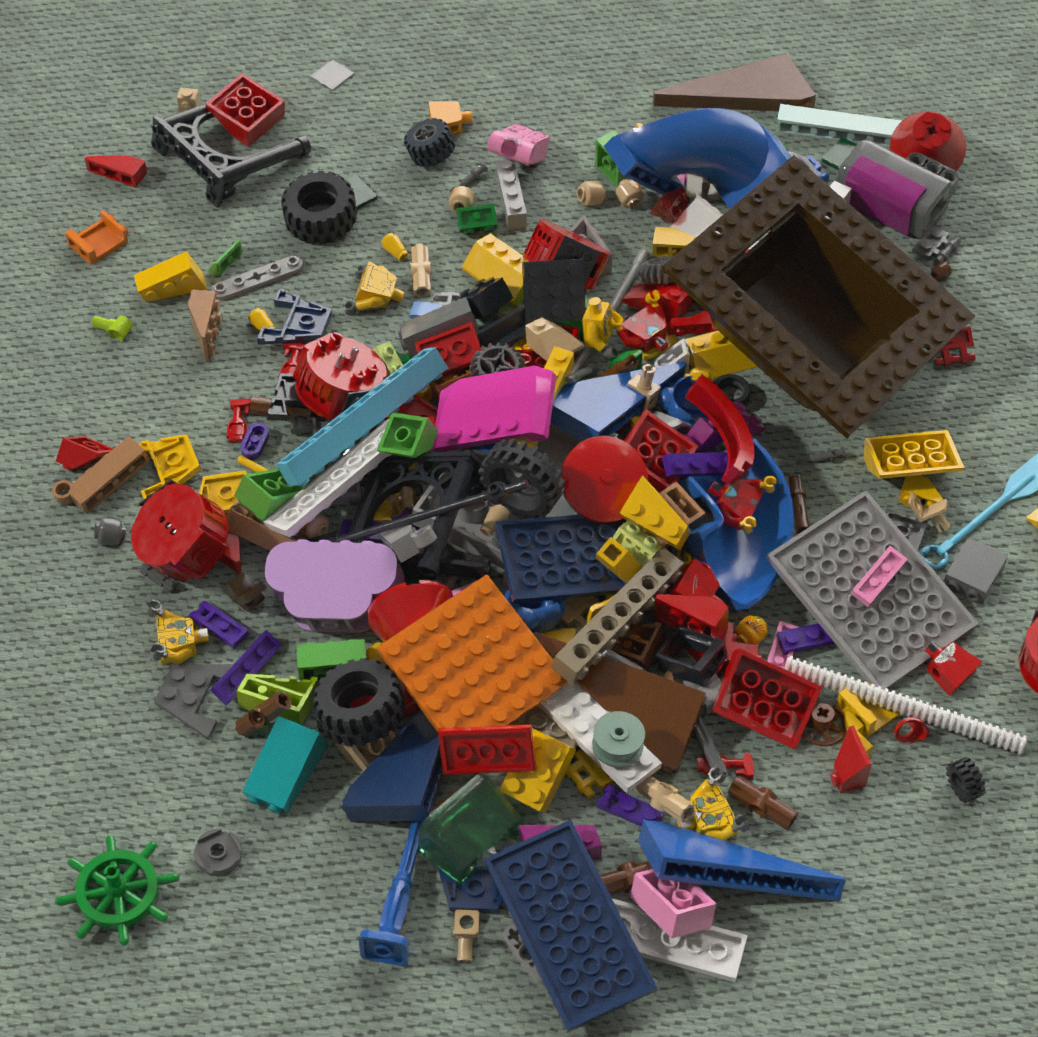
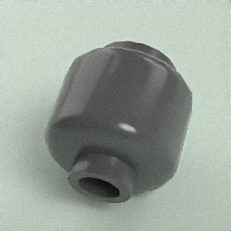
M102 517L99 522L95 523L94 539H97L100 545L118 546L121 539L125 540L126 527L122 526L120 519Z

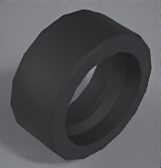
M725 374L719 376L713 382L720 389L729 386L742 391L743 395L740 398L730 399L732 402L738 401L745 407L749 403L750 385L743 377L736 374Z

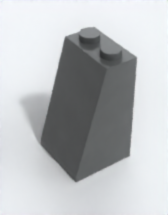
M464 297L399 324L401 331L398 332L403 350H408L410 356H416L418 354L415 346L416 342L470 322L474 324L476 332L480 329L468 300Z

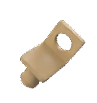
M648 364L643 366L641 375H636L627 383L629 387L647 397L643 412L645 409L650 411L656 406L661 390L660 386L652 382L656 368Z
M914 492L910 493L908 504L920 522L931 519L939 533L943 532L941 528L944 531L950 528V523H948L943 515L947 509V499L924 508Z
M478 910L455 911L453 936L458 939L457 961L472 962L473 940L478 938L479 934ZM468 915L473 918L474 924L472 928L463 929L460 926V919L463 916Z

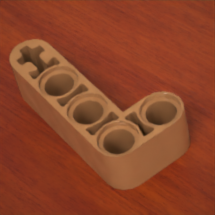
M239 500L231 505L226 517L228 531L269 551L283 542H297L300 539L306 540L299 534L287 537L272 531L264 524L263 520L257 518L255 513L243 506Z

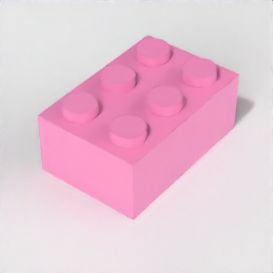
M653 869L635 873L630 898L671 938L711 928L716 903L696 884L658 879Z

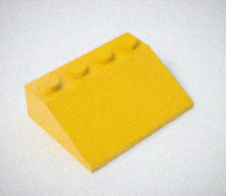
M948 430L865 438L864 461L868 471L879 479L964 471V466Z

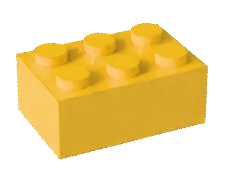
M532 728L537 763L536 771L508 772L499 791L538 811L547 812L576 749Z

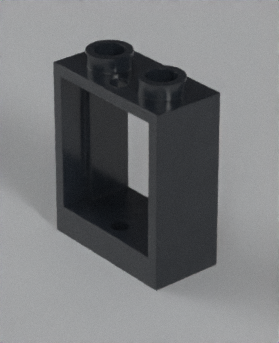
M680 625L669 635L667 641L657 650L655 655L659 671L664 673L669 671L675 677L705 687L728 657L724 640L690 630ZM684 646L705 653L695 666L675 660V657Z

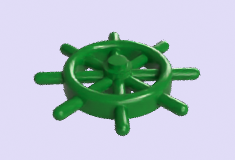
M108 835L106 837L107 852L96 856L86 865L73 857L68 859L67 864L80 872L75 885V893L57 897L55 904L57 906L78 903L82 914L87 919L76 933L78 939H84L94 925L105 929H118L120 944L126 946L129 943L128 927L137 924L148 914L161 922L167 921L168 915L155 907L159 886L178 882L179 875L177 873L162 876L156 875L152 864L148 861V858L157 848L156 842H149L144 850L138 854L129 850H117L115 837ZM119 864L130 865L123 875L120 874ZM103 869H104V875H102V874L99 873V872H100L101 870H103ZM139 870L147 878L130 882ZM91 880L103 886V888L87 891ZM147 888L143 899L132 893V891ZM105 897L96 909L88 902V900ZM124 901H128L136 907L125 912ZM114 903L116 915L104 914L111 904Z

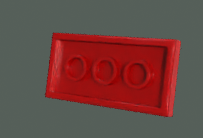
M532 724L439 728L438 730L444 775L530 772L537 769Z

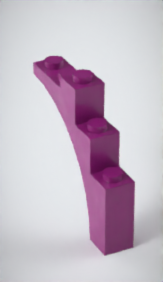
M738 401L732 402L744 418L751 434H760L766 429L758 415L754 413L748 414L745 411L746 407ZM703 417L699 418L687 435H683L698 445L694 453H706L724 442L710 419Z

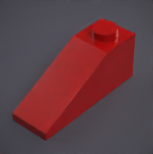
M130 155L85 157L87 171L135 188L147 175L145 161Z

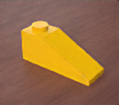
M655 227L652 243L653 256H675L696 237L676 228Z

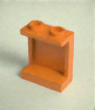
M104 210L100 212L101 220L77 234L72 229L65 232L68 245L90 265L128 243L126 227L122 224L120 225L111 214H107Z

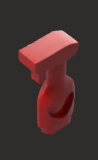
M298 342L283 343L285 358L291 352L292 356L289 361L283 364L280 373H294L304 344Z
M251 398L229 401L230 409L233 411V419L227 425L226 438L229 439V443H242L247 433L246 422L241 419V410H245L246 416H249Z
M750 753L744 754L743 759H728L719 754L727 769L744 768L736 770V776L746 777L747 780L754 779L753 758ZM705 755L696 756L697 772L709 774L711 767Z

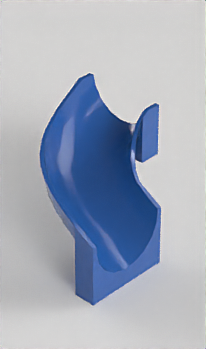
M721 108L691 110L665 117L613 136L604 145L624 177L667 198H671L683 186L677 175H695L711 183L729 209L791 158V155L780 140L763 125L747 115Z
M753 438L755 452L753 464L740 479H759L764 482L767 476H773L776 478L777 484L774 485L775 490L772 493L766 492L765 488L762 489L763 494L751 516L756 519V527H752L750 534H746L743 528L738 531L733 527L725 526L723 524V515L715 504L718 497L708 492L714 481L725 486L726 483L721 480L723 475L680 477L677 481L692 499L699 497L713 516L714 522L701 524L692 529L686 543L696 560L711 566L716 579L720 583L715 595L724 601L726 606H728V611L748 609L766 595L779 577L776 570L766 560V556L792 539L793 503L788 484L774 459L755 438ZM726 447L718 451L717 453L727 452Z

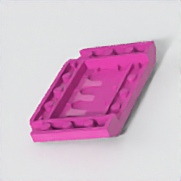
M530 366L463 378L443 389L440 393L435 423L439 431L431 451L447 452L499 443L504 439L510 441L511 439L525 438L528 443L548 440L556 374L551 370Z

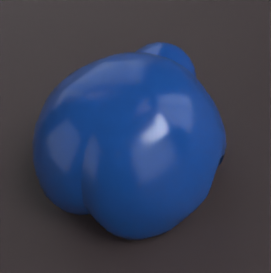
M691 375L679 379L673 387L663 389L658 395V404L669 416L694 426L700 417L709 418L696 405L685 398L690 387L696 381L692 380L693 376ZM697 416L698 420H691L690 418Z
M507 590L505 593L507 601L533 634L553 629L563 617L566 609V599L512 604L510 591Z

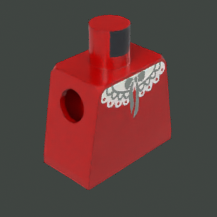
M933 641L924 650L933 659L926 668L928 673L949 696L982 663L980 659L954 642H950L942 649Z

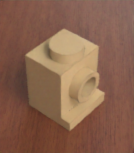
M180 88L177 96L179 113L201 105L198 89Z

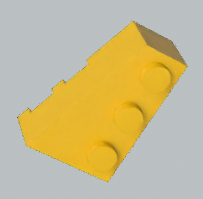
M188 251L134 275L138 293L145 302L189 294L192 290H207L203 272Z
M642 475L620 511L621 516L674 548L681 550L691 530Z

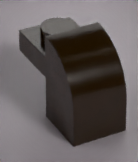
M403 487L398 495L389 496L391 520L413 514V508L422 496H413L412 487Z
M245 571L237 574L221 587L230 599L247 612L251 611L266 598L262 594V591L267 588L262 581L254 584Z

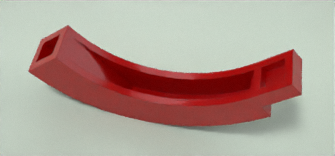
M701 374L690 387L685 398L696 405L710 419L720 433L728 454V464L721 480L729 485L733 479H740L752 466L755 453L753 439L744 418L736 406L719 387Z

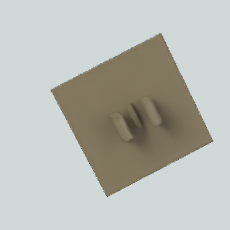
M688 174L686 199H696L697 193L705 200L724 201L711 183L701 177Z

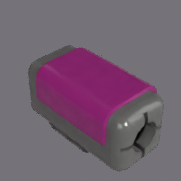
M863 140L858 143L838 170V183L852 188L849 201L852 207L908 237L911 234L919 239L932 226H935L945 214L949 200L957 190L959 178L955 170L923 154L912 153L906 159L869 140Z

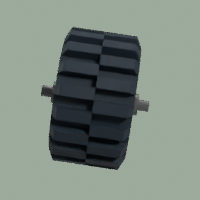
M428 118L413 125L404 137V144L412 161L420 167L436 166L444 162L446 158L451 156L450 154L454 152L456 147L452 133L443 119Z

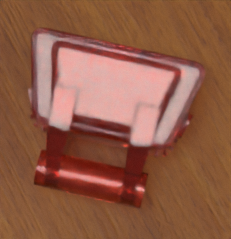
M681 187L664 193L650 211V215L658 216L663 221L676 223L690 202L685 189Z

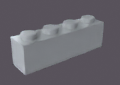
M511 159L495 161V176L507 229L527 228V212L515 161Z

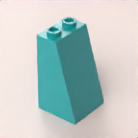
M278 716L242 790L248 797L247 801L257 806L260 803L268 805L267 809L279 815L281 811L288 814L328 746L322 735L317 731Z

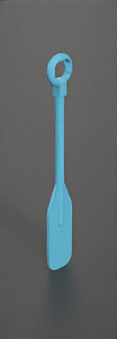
M1038 453L1010 476L1003 495L958 533L940 546L927 545L919 552L922 557L930 553L931 550H937L936 553L941 557L944 556L945 559H942L937 565L931 564L925 558V561L934 571L945 568L949 562L948 552L1007 502L1031 496L1038 491Z

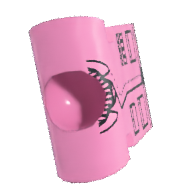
M517 123L503 129V131L497 130L493 132L488 139L487 148L492 153L529 166L545 159L551 136Z

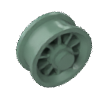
M622 711L610 712L600 717L595 723L592 749L597 759L605 765L616 768L627 767L637 762L644 748L645 729L643 724L634 715Z

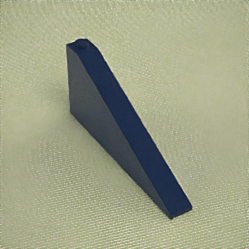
M422 710L411 719L348 788L346 797L342 801V809L349 821L428 820L443 773L438 732Z

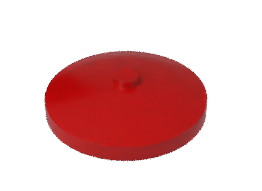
M610 436L592 437L579 443L568 454L561 469L563 473L561 479L565 480L566 483L563 487L565 488L563 493L565 500L578 515L596 523L607 524L623 520L624 518L621 516L620 511L642 475L648 481L647 469L639 453L625 441Z

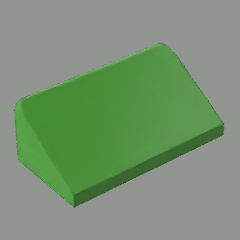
M238 239L208 271L220 276L242 254L241 240Z

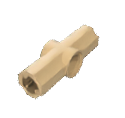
M416 244L411 248V276L414 295L422 298L431 295V264L428 247L423 244Z
M649 776L634 788L636 792L651 801L650 805L653 808L669 813L682 823H687L695 815V805L679 795L678 789L670 784L660 782L652 776Z

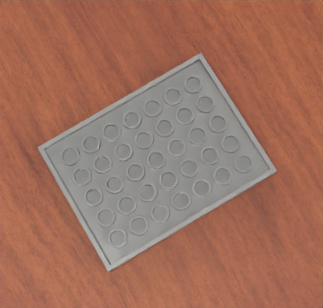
M867 491L862 492L766 556V560L870 685L875 684L874 687L877 688L881 686L883 690L885 688L888 689L931 659L924 651L931 642L934 641L940 648L944 649L950 642H955L979 624ZM891 546L906 557L907 561L869 607H867L850 593L888 547Z

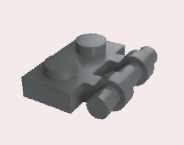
M932 226L913 247L912 252L928 261L934 256L936 258L934 262L938 265L943 261L946 262L951 252H955L958 249L961 239L955 236L953 239L948 240L949 233ZM941 246L945 247L944 250H938Z

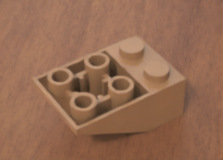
M192 290L188 303L192 329L206 362H209L210 356L215 354L214 340H218L219 329L217 327L222 324V313H219L220 300H217L216 291Z
M677 482L659 493L690 530L700 524L705 512ZM640 528V530H642L648 536L654 537L658 541V543L662 545V547H664L665 549L670 546L666 542L660 540L659 538L653 536L652 534Z

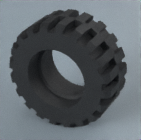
M312 171L308 172L305 176L302 174L297 177L296 181L290 182L289 187H286L281 198V206L287 229L294 237H298L303 242L308 240L310 244H315L316 242L326 244L328 241H336L338 237H344L346 231L349 232L357 219V206L351 184L344 180L342 176H336L333 172L325 173L324 171H318V173H313ZM327 203L332 205L330 208L320 212L307 211L309 207L315 204Z
M360 658L358 661L354 659L348 660V663L343 665L340 663L336 665L334 670L330 669L325 674L326 677L321 678L317 684L318 687L315 688L313 706L325 734L338 744L344 743L345 746L353 747V744H357L358 747L365 746L366 743L374 744L378 739H384L389 736V732L397 728L398 722H401L404 716L403 712L405 711L406 703L398 678L387 664L380 663L378 660L372 659L369 661L367 658ZM374 696L371 701L363 706L345 708L351 701L357 698Z

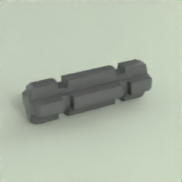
M146 563L141 565V574L144 576L148 575L150 580L161 587L163 586L168 592L176 589L178 583L174 579H169V576Z

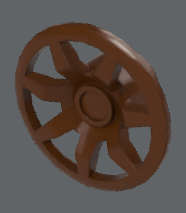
M825 703L815 704L810 715L811 720L805 726V728L813 727L814 729L810 737L804 731L802 737L809 743L819 746L832 745L840 741L846 732L844 715L831 705ZM840 718L842 728L836 726L833 722ZM829 729L840 734L831 740ZM819 732H822L826 741H817L814 738Z

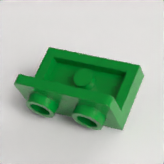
M495 204L456 208L459 232H464V235L474 234L475 230L483 229V232H492L494 228L498 227Z

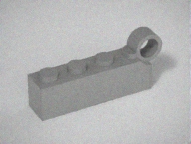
M405 525L379 533L383 543L394 552L396 558L401 563L418 554L423 547L437 539L430 525L416 530L415 527L413 528L412 525Z

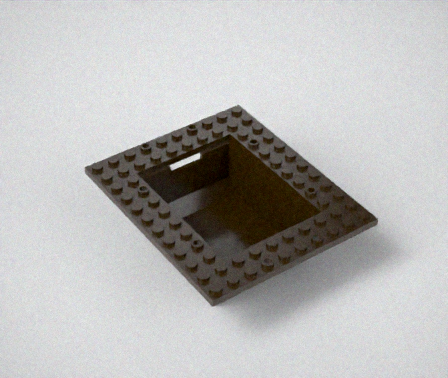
M795 155L789 158L666 262L661 269L710 314L713 326L798 404L804 408L815 409L846 439L858 430L976 316ZM769 231V233L762 240H760L747 253L745 252L748 248H750L755 242H757L763 235H765Z

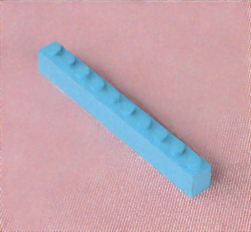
M436 347L422 350L279 461L276 465L288 485H298L300 487L310 481L309 477L322 472L328 462L337 460L342 451L352 448L356 440L366 437L370 433L369 430L371 428L381 425L385 421V417L398 412L399 406L413 400V395L417 392L419 393L427 389L428 383L441 378L442 372L447 369V366Z

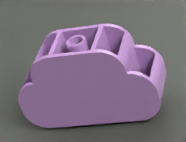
M300 539L297 542H283L270 551L265 566V578L278 599L285 604V607L299 627L312 632L362 633L371 629L368 624V609L371 603L387 589L405 581L403 569L394 552L388 546L372 541L353 543L352 541L342 540L340 543H332L329 540L310 542Z

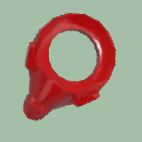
M915 717L902 720L894 730V736L899 742H910V744L916 740H924L929 734V729L926 725L924 726V722ZM909 723L910 728H913V730L907 735H900V728L904 724Z

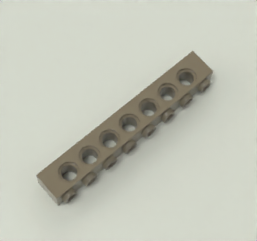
M662 547L555 656L551 668L571 684L578 678L582 680L587 675L589 667L592 664L594 666L597 665L602 659V653L605 650L609 652L616 644V639L619 636L623 638L629 631V626L632 623L636 624L643 616L642 612L653 607L656 603V596L658 594H665L670 587L669 584L671 582L675 584L682 576L681 568L684 563Z

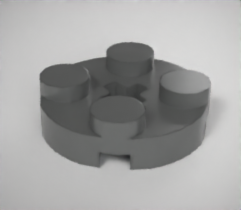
M213 829L199 837L193 853L199 869L207 873V875L215 876L227 874L236 868L241 862L242 848L238 837L230 831L229 833L223 832L222 829ZM216 848L220 851L224 850L220 856L213 855Z

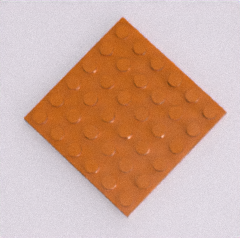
M488 575L483 576L379 645L376 649L437 732L439 728L510 725L569 683L551 668L553 663L551 656Z

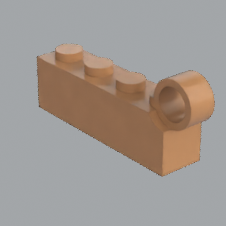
M128 436L124 441L118 443L112 451L104 455L93 467L87 469L76 481L72 483L68 480L57 482L52 489L53 495L59 504L67 505L73 502L87 514L150 462L146 450ZM63 490H69L67 494L59 495Z

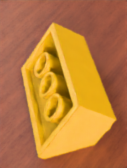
M492 234L475 242L462 265V270L478 281L483 278L487 280L491 277L495 279L503 277L514 297L509 303L515 305L524 299L522 262L529 261Z
M719 331L686 339L691 368L708 371L711 373V378L757 367Z

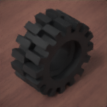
M964 757L948 764L946 776L949 779L947 780L948 783H951L952 790L954 789L960 801H963V803L970 802L985 794L986 788L983 786L985 781L981 778L983 775L979 773V768L975 766L973 760L971 761L969 757Z

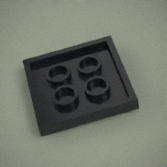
M583 259L522 262L525 324L540 318L550 322L583 320L586 312Z

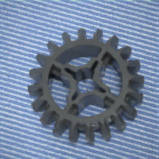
M674 256L643 262L639 270L641 281L649 285L675 283L661 270L663 265Z
M498 342L496 346L489 343L488 348L482 346L481 351H476L475 357L471 359L470 371L471 377L524 368L526 366L520 351L516 352L514 346L508 348L507 343L504 346H500Z

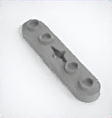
M289 256L216 283L211 287V291H216L217 300L224 301L297 274L303 269V262L300 257Z

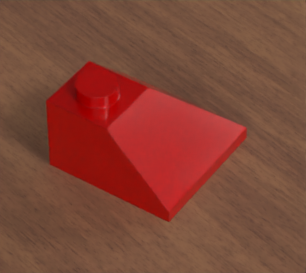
M86 436L62 438L56 462L62 464L64 469L74 471L77 468H83L99 462L104 455L114 448Z
M854 725L848 728L830 774L832 785L838 787L840 793L867 786L872 765Z

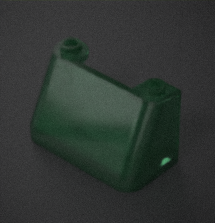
M480 772L424 820L420 828L418 851L461 884L466 878L470 879L477 871V859L504 835L508 838L519 836V825H523L524 819L492 779L483 772Z

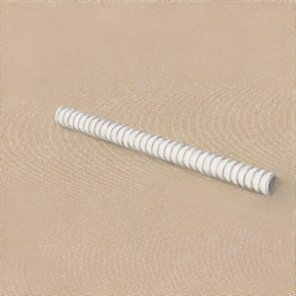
M790 656L786 662L785 670L820 686H825L827 690L831 688L832 692L837 690L839 694L846 688L851 694L856 695L859 701L863 699L866 700V703L872 702L874 706L876 704L880 708L884 706L888 711L892 709L894 713L898 711L900 715L904 713L907 714V717L913 716L921 719L923 722L924 720L928 721L927 724L934 723L935 727L940 725L941 729L948 728L950 732L954 730L956 734L960 732L962 736L969 735L971 739L975 737L977 741L981 739L983 743L990 742L991 746L996 744L997 748L1004 747V750L1010 749L1012 753L1016 751L1018 755L1024 752L1028 740L1026 735L1022 737L1020 733L1013 734V731L1007 732L1005 728L1001 730L997 725L992 727L991 723L986 725L985 721L978 722L976 718L972 720L970 716L966 718L964 714L957 715L955 711L951 713L949 709L945 711L943 707L939 709L936 708L937 705L930 706L929 702L924 704L922 703L923 700L916 701L914 697L910 699L908 695L904 697L902 693L895 694L893 690L889 692L887 688L883 690L881 686L877 688L874 687L875 684L868 685L866 681L862 683L861 679L856 681L854 677L848 678L846 674L842 676L840 672L836 674L834 670L827 671L825 667L821 669L819 665L815 667L813 663L809 665L806 664L807 661L800 662L798 658L794 660L793 656Z

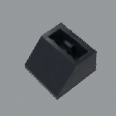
M491 277L487 280L483 278L474 284L476 287L471 290L468 288L459 293L460 297L454 301L466 297L475 319H482L514 297L503 277L496 279Z

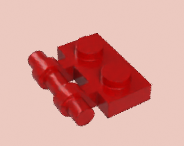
M971 326L965 327L940 351L941 357L934 358L935 366L943 365L945 367L953 363L968 364L969 361L976 360L975 353L968 354L967 348L974 346ZM949 350H959V355L950 356Z

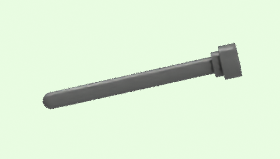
M587 362L582 366L581 370L567 376L565 381L571 384L584 377L593 378L598 374L599 367L595 362Z

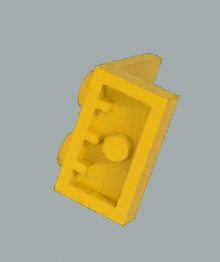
M846 688L839 693L836 708L844 716L845 712L849 710L864 725L863 736L866 739L897 718L900 713L898 711L894 713L892 709L888 711L884 706L880 708L878 704L874 706L872 702L866 703V700L863 699L859 701V698L851 694Z

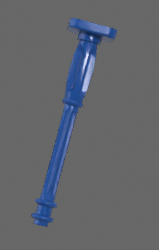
M426 821L411 822L397 876L392 879V885L382 909L379 931L369 929L361 931L359 949L361 958L365 960L403 967L408 965L410 957L409 943L399 933L407 913L410 888L413 884L411 876Z

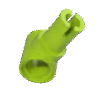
M95 315L91 321L93 328L106 331L111 339L116 338L121 340L120 342L125 339L133 328L132 321L125 316H118L117 319H106Z

